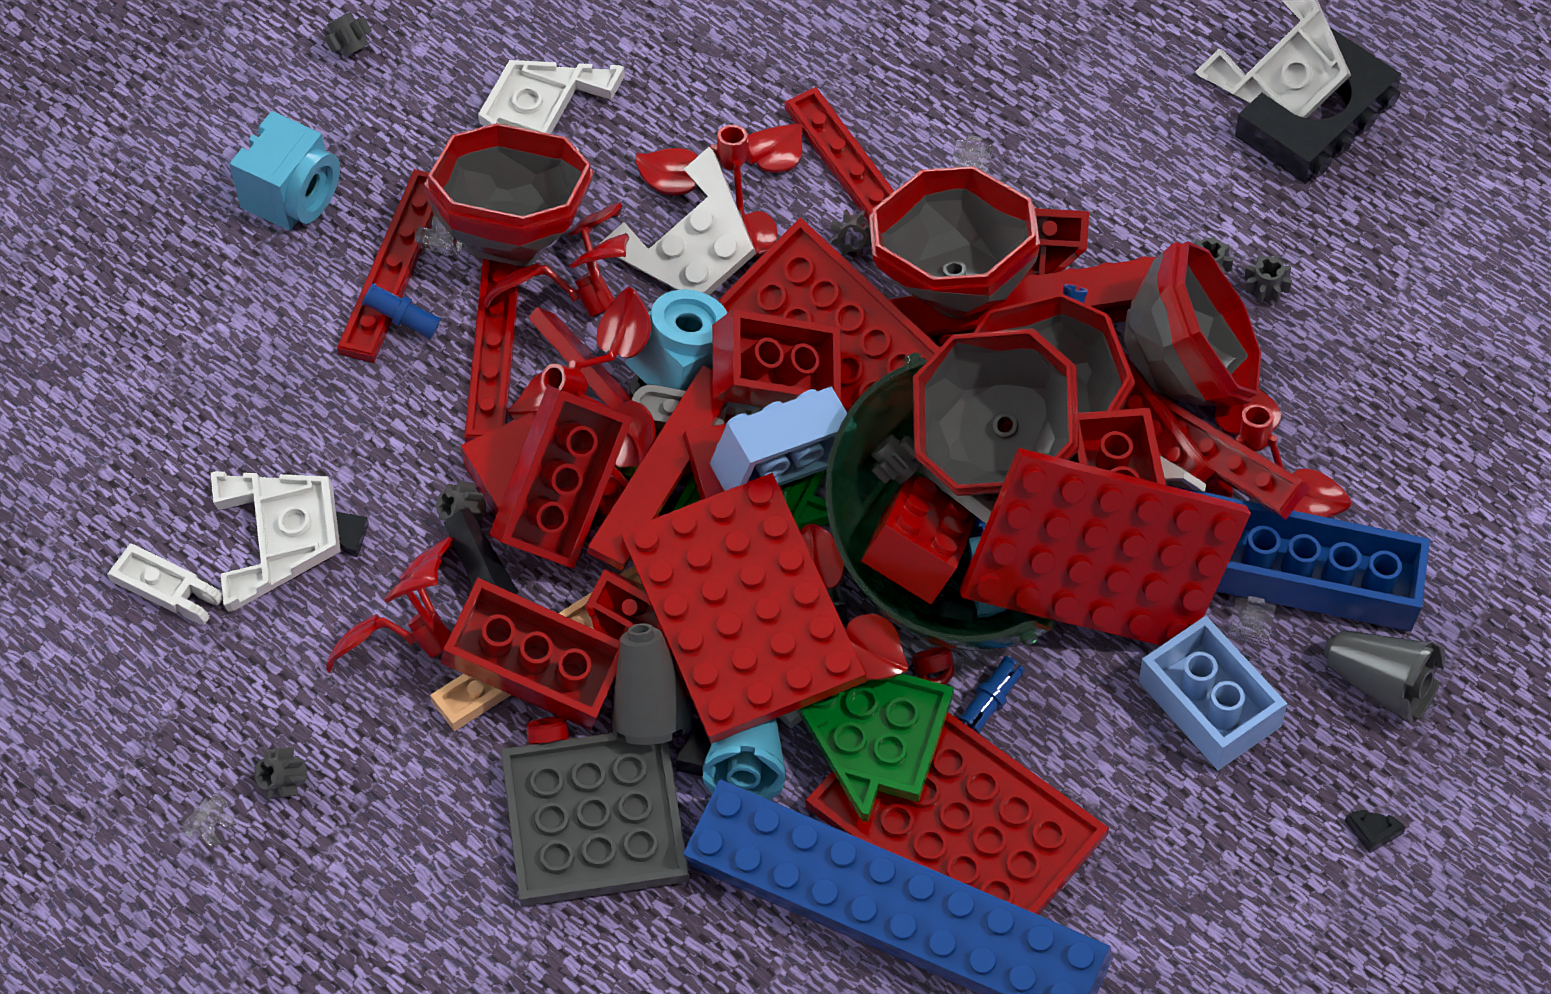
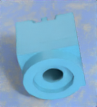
M271 111L259 126L258 134L260 136L257 137L252 134L248 139L250 149L241 148L229 165L240 208L291 231L298 221L308 224L316 220L330 203L338 184L340 163L336 155L325 150L322 133Z
M681 289L667 292L654 302L652 310L648 312L651 322L648 342L638 355L633 358H626L625 364L647 385H658L686 391L702 365L713 370L712 325L725 316L727 311L718 300L708 294L695 290Z

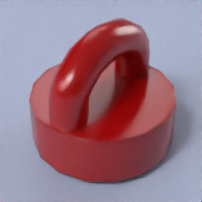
M940 646L917 652L911 658L917 678L945 685L954 675V659L952 651L948 647ZM944 670L943 674L937 678L931 679L927 676V674Z
M563 717L540 718L526 725L529 745L569 739L567 721Z

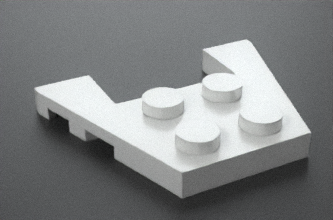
M1282 0L1300 19V22L1246 75L1222 49H1218L1195 71L1198 76L1249 103L1262 92L1290 112L1303 118L1311 115L1351 76L1318 0Z
M509 60L478 114L479 123L483 126L500 123L551 134L575 90L578 89L612 100L625 77L624 67L610 65V69H593L592 64L579 63L576 68L557 67L556 62Z
M708 147L684 168L691 179L708 196L650 248H647L625 222L602 242L627 233L629 241L626 245V257H617L618 259L650 275L673 290L688 289L710 295L756 254V251L734 202L718 158L714 151Z
M218 471L211 473L213 503L218 510L251 502L255 503L261 563L221 574L223 605L227 611H234L341 552L333 484L329 477L280 474L279 478L259 477L257 473H243V476H227L225 472Z

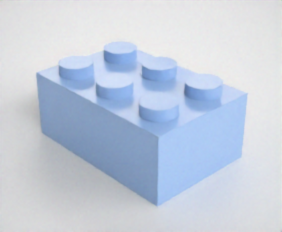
M832 386L820 391L815 389L807 390L796 399L782 404L781 401H776L767 405L760 412L751 415L742 413L731 418L726 423L725 430L709 464L724 491L741 486L769 473H773L778 486L833 467L855 425Z
M1204 616L1142 658L1139 684L1218 771L1282 727L1287 707L1286 701L1207 616Z

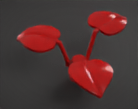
M801 123L772 127L750 135L741 126L726 125L720 128L717 133V145L712 144L710 146L721 166L727 170H734L736 206L756 251L754 256H762L776 242L777 226L774 220L765 212L755 211L745 215L741 167L747 160L748 164L757 163L761 170L770 173L785 172L793 169L798 165L802 157ZM669 148L652 153H636L635 161L638 171L643 180L655 191L666 195H682L691 192L695 188V182L684 170L685 167L698 157L693 151L683 148Z
M614 203L600 211L587 215L567 231L569 237L581 232L586 253L569 265L573 269L586 263L589 270L588 273L575 280L576 289H573L547 265L535 263L506 275L496 283L485 298V308H488L493 298L498 294L529 280L533 276L547 275L569 294L573 302L580 299L589 317L607 310L614 297L600 274L596 260L626 257V245L629 241V236L627 233L615 236L593 249L589 234L595 225L606 221L611 216L618 217L623 207L622 203Z
M629 286L625 288L613 300L599 322L596 335L597 345L601 350L609 352L608 354L583 361L572 360L569 367L556 363L548 365L543 372L537 374L528 383L521 396L507 410V413L514 420L528 413H532L535 417L547 385L610 408L585 395L588 381L581 369L613 361L618 354L624 358H633L644 349L650 337L651 322L648 311L637 291ZM629 400L619 410L620 413L633 418L615 466L623 468L638 467L655 441L656 431L654 419L647 407L639 402Z
M1259 389L1258 395L1251 397V402L1248 404L1216 407L1215 422L1221 431L1228 435H1239L1235 440L1255 452L1262 451L1266 446H1270L1274 463L1284 469L1277 446L1278 437L1272 434L1280 424L1281 411L1271 397ZM1298 469L1293 473V475L1305 481L1310 487L1293 511L1330 518L1350 508L1352 502L1348 494L1327 475L1312 469ZM1213 475L1204 482L1206 484V493L1232 498V487Z
M816 524L806 525L800 530L802 538L826 589H833L838 586L844 574L845 562L841 548L826 529ZM865 614L857 616L849 622L846 633L868 681L888 679L908 671V663L903 652L899 634L889 620L877 614Z
M451 536L441 540L418 555L399 578L401 582L392 588L384 598V601L388 603L406 594L418 612L407 624L411 631H406L388 619L380 617L378 614L363 620L347 631L333 648L326 665V670L329 673L337 659L358 646L373 631L380 628L390 629L403 637L409 645L416 641L430 658L437 656L443 651L451 631L441 621V617L435 611L425 588L438 585L437 572L442 560L440 557L447 549L454 548ZM413 591H418V594L426 609H424V607L422 606V604L420 603V601L418 600Z

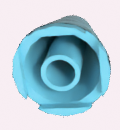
M776 718L711 745L702 768L703 783L711 793L714 792L720 779L768 800H772L781 793L786 779V770Z

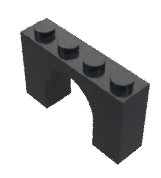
M1331 27L1330 29L1351 74L1334 91L1342 98L1346 105V108L1341 113L1331 118L1320 120L1303 118L1290 112L1261 92L1238 114L1235 137L1304 184L1315 174L1321 176L1330 166L1332 158L1338 152L1341 154L1345 153L1352 145L1355 136L1361 130L1364 132L1368 131L1375 123L1378 113L1384 108L1387 110L1391 109L1401 93L1398 90L1401 79L1400 72Z

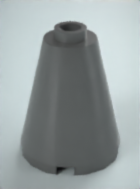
M636 624L631 626L620 639L611 716L613 735L618 737V733L625 735L626 742L634 745L665 743L673 740V732L682 728L684 735L691 729L694 724L693 710L662 632L659 629L653 628L650 624Z
M1342 630L1337 636L1332 635L1324 650V657L1328 659L1327 664L1331 670L1409 723H1414L1413 717L1420 719L1431 705L1440 685L1439 681L1434 680L1436 668L1444 669L1445 650L1441 645Z

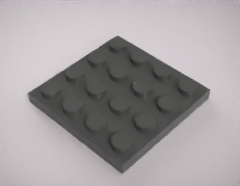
M613 733L501 749L521 907L689 882L687 861L683 856L685 848L668 742L653 745H634L626 742L625 735L618 733V737H616Z

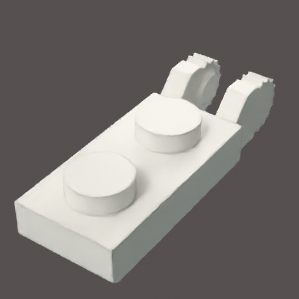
M132 543L128 545L107 574L111 582L176 614L180 612L185 618L200 625H205L210 615L202 607L187 600L193 592L198 598L216 606L223 600V595L219 590L198 579L196 574Z

